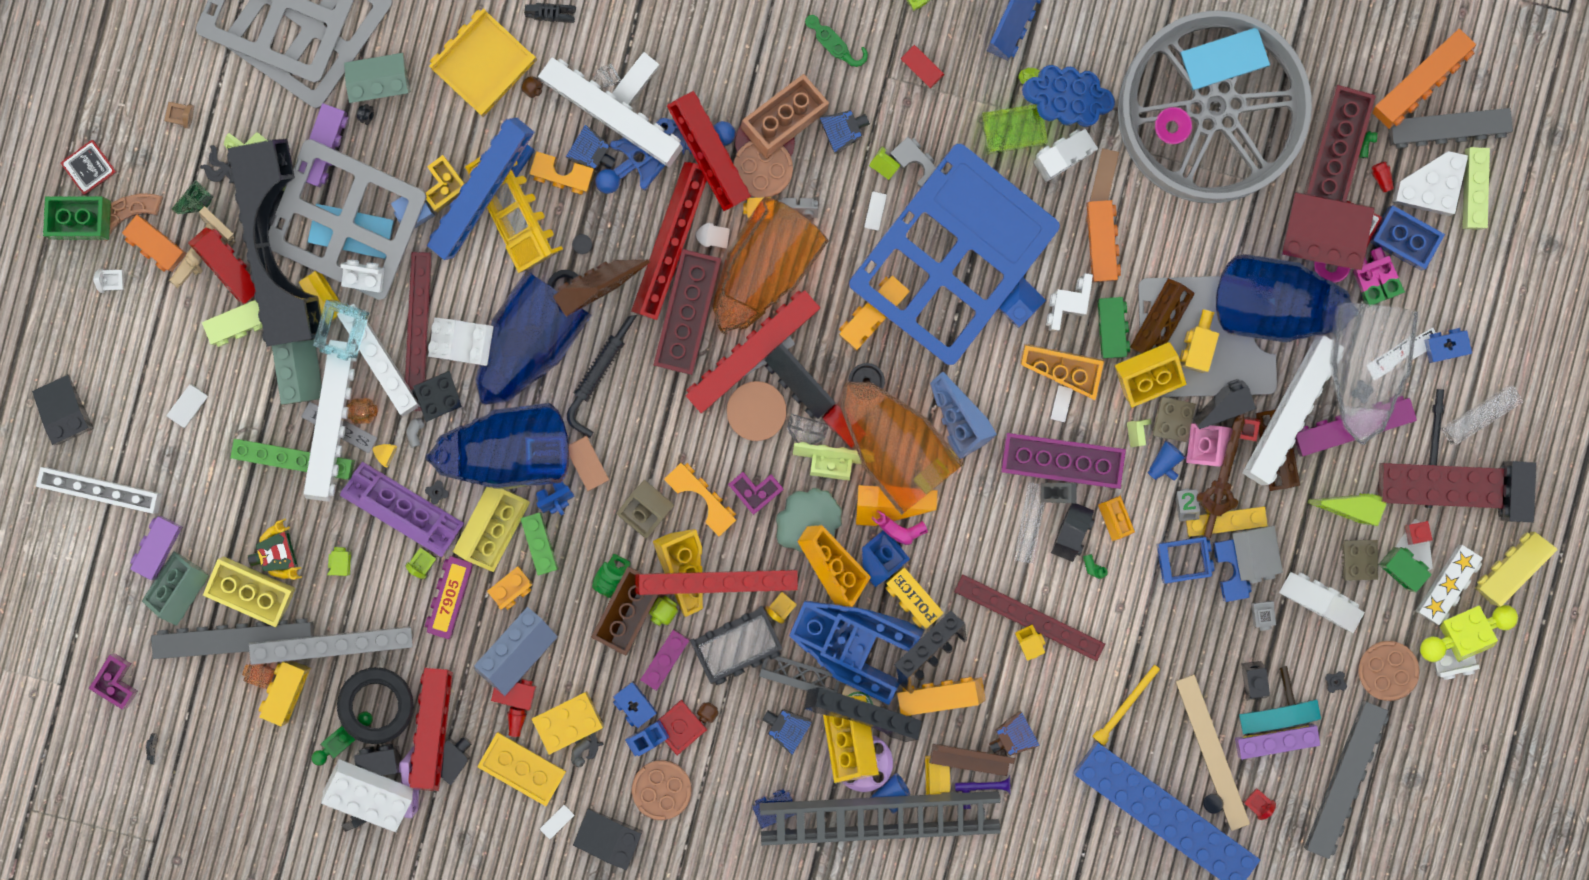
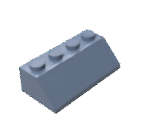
M527 607L474 665V669L502 695L506 696L558 636L543 619Z

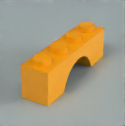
M680 463L664 480L677 494L683 491H694L700 494L708 505V517L705 523L720 536L736 521L734 517L736 513L729 506L725 508L720 503L722 498L715 491L711 494L707 489L709 485L701 477L697 479L693 475L695 470L688 463L685 465Z

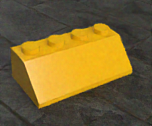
M866 695L848 696L867 703ZM823 715L834 783L879 775L871 727L851 720Z

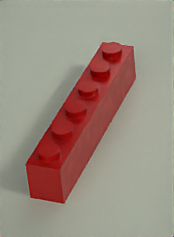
M692 91L666 105L723 211L750 198L751 195L748 192L747 186L742 181L737 168L730 159L728 151L723 146L718 133L715 131L709 116L704 111L700 99L696 96L695 92Z
M424 668V673L421 675L422 693L418 696L420 709L416 715L417 732H415L413 737L415 750L411 755V764L413 766L408 778L410 788L415 790L439 791L453 672L448 669Z

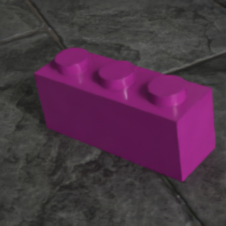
M673 629L640 680L657 691L690 639Z

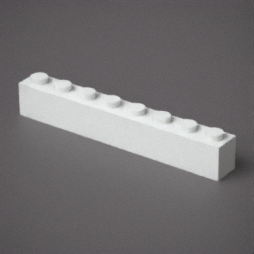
M550 59L538 76L542 83L670 168L683 150L679 138L673 134L668 136L664 133L665 129L657 123L652 125L648 122L649 119L640 112L636 114L631 111L633 108L627 103L616 101L617 97L611 92L606 91L604 93L593 80L588 82L584 79L585 76L576 69L572 71L567 68L569 65L563 60Z
M1324 335L1315 337L1242 473L1260 485H1270L1274 482L1279 466H1282L1286 460L1285 455L1287 451L1295 444L1296 440L1294 438L1302 430L1306 416L1314 408L1313 403L1315 399L1321 395L1324 382L1330 378L1332 374L1331 369L1340 360V353L1343 347Z
M334 340L329 342L304 488L306 499L330 502L331 496L335 494L336 485L333 484L334 477L338 476L339 465H336L337 457L340 458L342 453V446L339 445L340 438H344L345 435L343 421L348 417L346 403L347 400L351 399L352 388H349L350 380L353 381L355 376V369H352L353 361L356 362L358 358V350H355L354 343Z

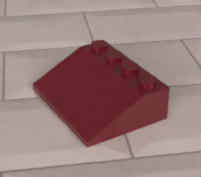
M1295 192L1282 255L1362 271L1375 208Z

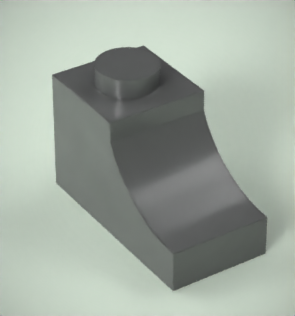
M1041 483V503L1077 502V483Z

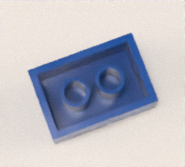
M1393 205L1388 207L1370 243L1379 248L1381 247L1384 251L1420 271L1425 270L1445 234Z

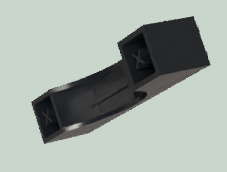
M274 139L228 148L227 159L232 169L231 180L235 184V200L239 204V220L243 225V240L247 245V260L252 271L250 277L255 286L254 297L259 306L258 318L262 323V338L266 343V347L325 336L318 296L301 290L288 280L278 267L269 242V218L274 202L282 189L295 178L288 139Z

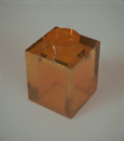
M246 664L242 673L245 676L243 681L267 689L272 681L275 669L263 664Z

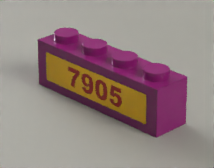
M449 556V559H445L442 567L445 573L443 578H439L436 589L439 592L437 597H433L430 608L433 609L431 616L427 617L425 623L426 633L446 639L452 638L474 566L473 563L455 556Z

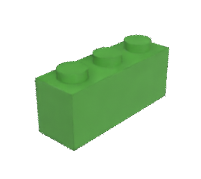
M542 512L520 518L537 575L558 570Z

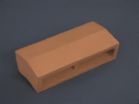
M587 436L565 447L587 491L609 481Z

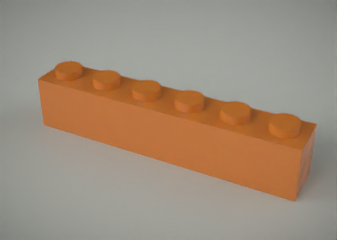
M1459 28L1375 106L1372 114L1388 129L1394 125L1399 126L1404 121L1405 114L1408 112L1413 113L1418 108L1419 101L1422 99L1427 100L1432 95L1433 88L1436 86L1441 87L1447 80V75L1450 73L1452 75L1455 74L1461 67V62L1464 60L1467 62L1473 57L1477 44Z

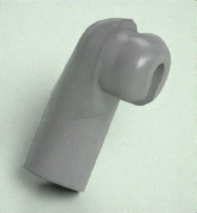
M421 418L411 420L406 430L411 448L420 445L417 433L419 429L424 427V421Z

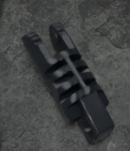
M548 3L525 5V17L534 18V20L575 22L574 16L561 14L575 13L576 6Z

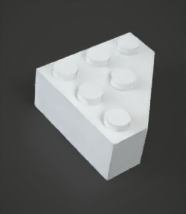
M1077 129L1069 134L1070 138L1065 139L1063 137L1056 141L1052 148L1047 146L1035 156L1036 160L1033 163L1045 182L1053 179L1098 150L1086 129L1082 131Z
M1448 151L1396 183L1392 203L1447 216L1454 215L1468 155Z
M1290 572L1279 592L1280 594L1343 629L1354 633L1365 613L1358 609L1359 604L1340 594L1335 589L1326 587L1317 580H1314L1313 583L1310 582V577L1300 572L1298 575Z

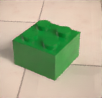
M1393 547L1378 565L1407 591L1416 593L1432 575L1428 572L1429 567L1422 561L1413 559L1414 554L1407 548Z

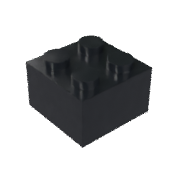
M393 743L383 744L378 747L379 749H374L373 746L364 747L359 750V753L354 755L355 766L383 776L399 772V763L401 762L399 746H393Z

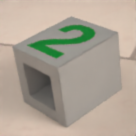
M1187 488L1177 491L1176 505L1179 521L1199 519L1200 505L1196 499L1198 495L1197 490Z

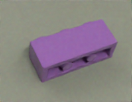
M163 516L153 518L149 525L151 530L148 536L145 535L139 546H141L139 553H135L131 559L130 564L132 566L130 570L150 580H155L183 526Z

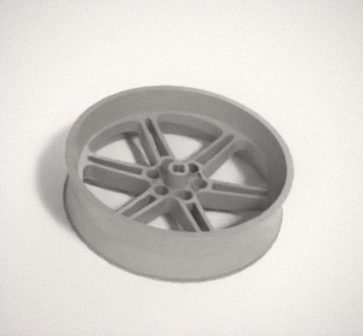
M1230 11L1194 13L1171 22L1158 31L1131 62L1124 76L1118 99L1120 133L1125 148L1136 167L1147 179L1163 191L1178 198L1197 203L1234 201L1246 197L1274 181L1289 167L1298 155L1310 125L1312 110L1311 90L1300 58L1291 45L1267 24L1253 17ZM1210 28H1226L1237 34L1256 28L1259 30L1264 48L1273 55L1288 76L1290 88L1288 91L1238 94L1234 89L1238 76L1207 86L1208 94L1203 96L1199 93L1198 89L1192 90L1188 73L1168 49V46H1171L1181 57L1180 52L1184 50L1179 46L1178 41L1186 34ZM1161 52L1167 56L1192 91V100L1150 107H1141L1138 104L1139 82L1144 68L1153 54ZM1219 84L1227 85L1228 92L1221 93L1218 88ZM1273 97L1290 98V101L1253 106H1247L1246 101ZM1231 100H1237L1240 103V108L1233 109L1230 105ZM1210 103L1212 105L1216 104L1218 106V108L1216 109L1218 111L1217 113L1216 111L1210 110ZM1192 104H1197L1200 107L1199 114L1192 113L1190 109ZM1170 107H1184V111L1196 122V130L1179 171L1173 172L1162 166L1145 148L1139 137L1138 128L1143 123L1155 122L1157 116L1140 118L1138 116L1140 113L1165 110ZM1287 107L1291 112V124L1287 140L1277 159L1272 163H1268L1262 158L1258 149L1238 121V115L1244 112ZM1223 118H1229L1232 121L1230 128H1226L1223 125ZM1204 120H1209L1212 123L1211 130L1203 128L1202 123ZM1236 129L1261 166L1260 169L1255 166L1246 151L1231 133ZM1220 131L1248 165L1251 173L1245 180L1232 185L1199 187L1193 182L1194 173L1214 132ZM1199 134L1206 136L1187 178H1184V170Z

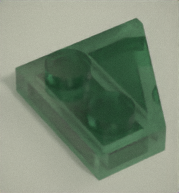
M195 180L172 207V210L177 214L197 213L204 206L207 208L214 196L201 183Z

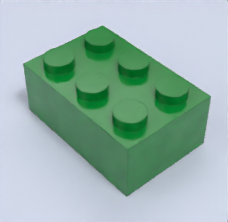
M45 196L43 236L51 240H109L111 200L103 196Z

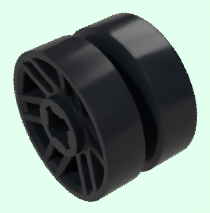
M871 363L857 365L851 371L848 378V386L852 394L863 400L877 397L882 392L885 384L883 372L879 367ZM864 378L870 379L869 385L863 384Z

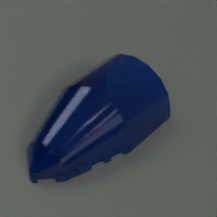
M1248 254L1235 256L1226 265L1220 276L1216 292L1217 317L1224 331L1232 335L1286 343L1314 335L1340 331L1353 316L1356 317L1358 310L1354 308L1347 290L1321 277L1318 273L1309 270L1301 263Z
M526 270L492 319L490 326H493L488 363L487 366L479 365L475 377L480 402L484 405L509 402L557 366L592 315L581 308L566 317L553 298L558 291Z
M544 403L492 410L488 412L489 414L476 418L465 426H459L439 436L435 441L436 445L425 456L426 460L441 476L505 490L561 483L566 477L569 466V443L566 427L559 411L552 404Z

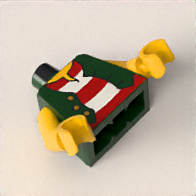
M284 518L277 521L275 525L269 527L259 539L260 543L256 544L257 553L248 555V561L251 567L261 564L262 570L268 571L271 576L281 579H301L302 576L297 575V570L301 569V567H298L289 531H286L290 529V526L284 527L283 522L286 520Z

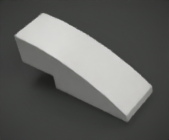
M643 52L612 94L617 97L615 100L619 103L625 102L630 105L647 85L649 79L659 69L660 65Z

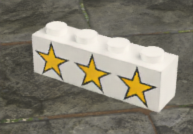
M1458 544L1419 604L1416 612L1437 625L1447 620L1449 617L1448 611L1460 600L1459 594L1462 589L1465 590L1471 583V575L1473 572L1477 573L1480 569L1482 557L1465 546Z

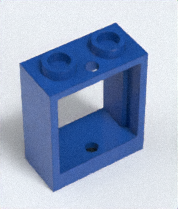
M1206 537L1157 543L1162 583L1212 577V572L1215 571L1214 562L1209 558V552L1212 550L1210 540H1207ZM1200 543L1204 572L1172 576L1167 548Z

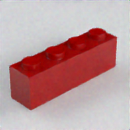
M205 227L188 244L237 301L242 304L247 303L255 293L254 283L251 281L250 274L246 270L247 265L240 258L238 260L233 255L235 251L227 243L224 245L220 240L222 236L216 229L211 230Z

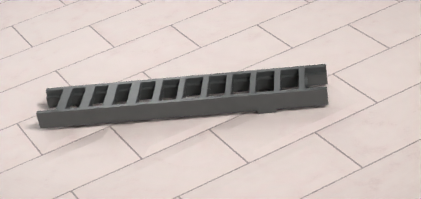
M999 791L972 793L942 792L941 794L760 803V815L776 814L777 830L761 831V846L1000 834L999 819L985 820L983 804L1000 803L1001 798ZM977 804V820L963 821V805ZM957 805V821L943 822V806ZM937 806V822L923 823V807ZM917 807L918 823L903 824V808ZM897 808L898 824L883 825V809ZM877 809L878 825L864 826V810ZM857 810L858 826L845 827V811ZM836 811L837 827L825 828V812ZM816 812L817 828L805 829V813ZM796 813L797 829L790 830V828H785L784 814Z

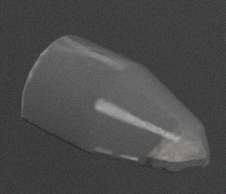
M1336 303L1329 365L1342 426L1359 444H1367V441L1385 430L1395 408L1396 400L1401 395L1402 387L1411 373L1418 318L1417 311L1364 303Z

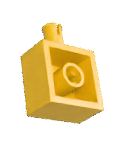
M1202 309L1199 325L1186 332L1184 342L1187 343L1186 348L1181 351L1179 356L1181 367L1201 373L1209 372L1219 333L1210 330L1215 312Z

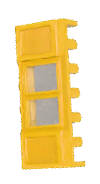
M480 157L465 166L469 176L471 171L481 162ZM510 170L488 204L487 209L506 244L505 247L518 273L534 268L562 251L563 248L560 246L551 249L547 239L551 238L554 233L551 229L542 231L538 221L544 219L545 215L542 211L533 213L529 203L535 201V195L532 193L524 195L520 188L521 185L527 182L526 177L522 175L515 178L512 170Z

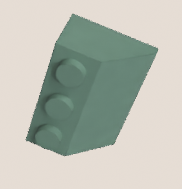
M404 53L344 63L349 103L411 92Z
M315 340L272 346L281 405L319 400L322 381Z
M173 551L142 599V602L159 618L177 626L191 603L194 602L202 586L205 585L209 575L199 566Z

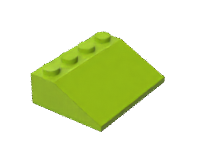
M1359 493V496L1349 495L1308 499L1307 502L1310 505L1362 525L1371 526L1379 525L1387 504L1381 502L1382 498L1377 495Z

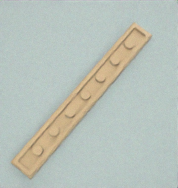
M1193 674L1179 679L1175 683L1216 793L1223 800V811L1230 830L1233 831L1247 826L1250 822L1196 677Z

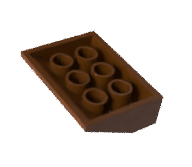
M648 259L614 260L609 264L605 261L596 267L598 270L595 271L592 268L584 274L585 277L582 278L579 275L571 281L572 284L569 285L566 282L557 288L559 292L553 298L567 317L619 288L647 266L650 261Z

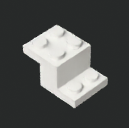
M1085 273L1077 279L1076 290L1079 293L1058 289L1050 295L1049 306L1052 307V311L1047 314L1046 326H1049L1048 331L1057 332L1060 330L1062 313L1078 316L1087 314L1092 274Z
M434 317V323L431 328V341L428 346V357L487 366L493 326Z

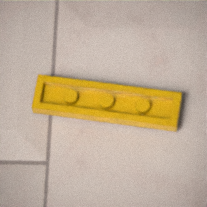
M1265 506L1227 511L1222 516H1217L1212 534L1268 526ZM1209 514L1200 515L1198 520L1186 521L1188 537L1204 535Z

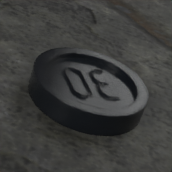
M585 234L577 235L572 242L573 249L579 254H586L592 248V240Z
M1209 794L1203 801L1204 808L1211 814L1219 813L1224 806L1222 798L1217 794Z

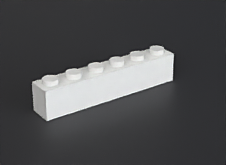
M353 303L339 312L337 316L399 414L406 416L420 406L418 400L413 395L410 387L359 307Z
M40 467L36 487L152 514L158 513L162 498L161 493L48 467Z

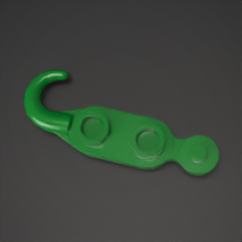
M809 15L806 18V26L816 31V39L832 56L845 61L852 67H859L865 64L868 59L865 47H861L863 57L860 60H854L846 43L829 26L820 25L819 19L815 15Z

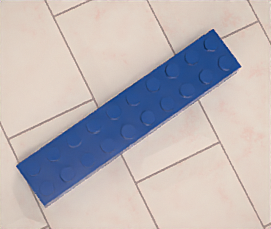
M1097 741L1094 742L1073 772L1079 779L1220 880H1247L1260 862L1256 855Z

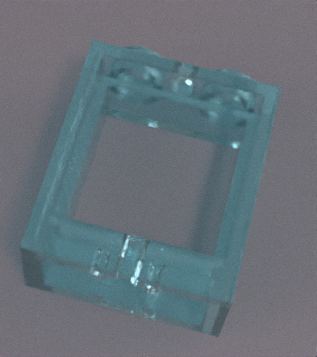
M326 300L313 346L320 348L319 352L331 355V352L335 353L337 358L348 361L349 358H357L370 312L336 300ZM334 311L354 318L345 350L325 343Z

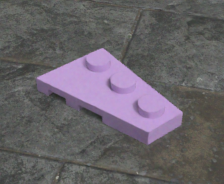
M412 747L399 763V773L402 775L401 784L409 787L408 778L413 766L411 764V755L415 747ZM413 789L412 802L404 815L405 818H413L418 811L419 790Z

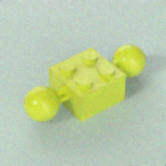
M1480 605L1443 621L1440 629L1445 638L1440 639L1432 636L1423 640L1420 646L1421 655L1429 662H1437L1445 656L1446 650L1451 648L1457 661H1463L1494 647L1498 640L1493 629H1512L1518 622V614L1513 607L1502 605L1493 611L1492 617L1486 619Z

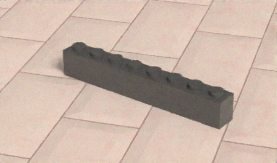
M307 618L295 619L296 623L280 620L277 627L264 622H256V626L248 627V623L236 624V628H228V625H217L214 630H209L208 626L196 627V631H189V628L176 629V633H169V629L157 630V634L151 635L153 659L249 652V643L314 636L313 622H308Z
M1362 700L1304 848L1328 859H1330L1331 855L1334 856L1338 846L1336 844L1338 836L1341 837L1345 826H1343L1344 821L1350 817L1352 807H1350L1352 801L1356 800L1359 795L1360 789H1358L1360 781L1363 782L1366 777V766L1368 763H1371L1374 757L1373 748L1375 744L1380 742L1382 733H1380L1381 728L1388 722V710Z

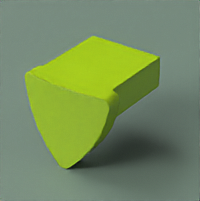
M881 146L870 162L869 167L875 169L889 180L898 170L900 164L885 153L887 149Z
M420 547L411 561L406 563L405 567L413 576L425 579L427 572L437 558Z

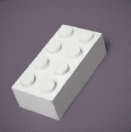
M339 759L323 790L321 804L396 832L412 802L413 788Z

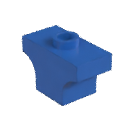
M658 720L627 737L625 741L634 756L639 757L668 739L669 735L661 721Z

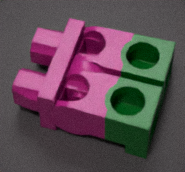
M1381 247L1370 251L1374 262L1368 264L1366 258H1364L1362 271L1352 270L1360 287L1366 308L1405 293L1390 256L1386 257Z

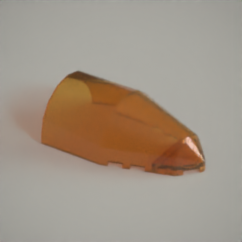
M764 197L728 248L712 305L717 326L723 334H727L726 331L737 328L740 330L748 328L766 313L765 310L774 303L780 302V298L788 291L792 292L796 289L829 242L827 237L814 223L783 202Z
M847 382L844 385L841 410L862 466L901 515L964 465L927 417L873 383Z

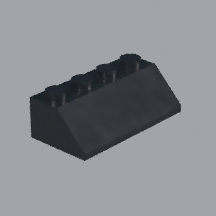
M783 344L779 345L764 360L767 363L765 368L772 375L776 373L780 377L778 382L785 390L788 387L792 390L793 394L791 396L798 404L802 402L807 407L804 411L812 419L814 417L819 419L836 404Z

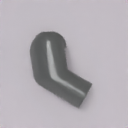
M585 737L572 749L571 762L576 767H582L585 764V760L582 758L583 751L591 745Z

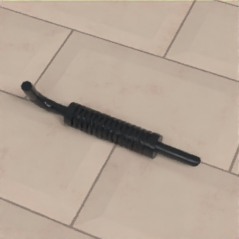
M638 314L628 316L615 337L611 334L607 338L609 341L605 342L606 345H603L604 348H601L602 352L599 351L600 355L597 354L598 358H595L596 361H593V365H590L591 369L588 368L589 372L586 371L587 375H584L585 378L581 379L583 381H580V385H577L579 388H576L573 392L577 396L566 413L568 424L589 439L594 432L576 420V411L583 400L586 402L590 400V395H593L592 392H595L594 388L597 389L596 385L599 386L598 382H601L602 380L600 379H603V375H606L605 371L608 372L607 368L610 369L609 365H612L611 362L615 361L613 359L617 358L615 355H618L617 352H620V348H623L625 345L622 342L623 337Z

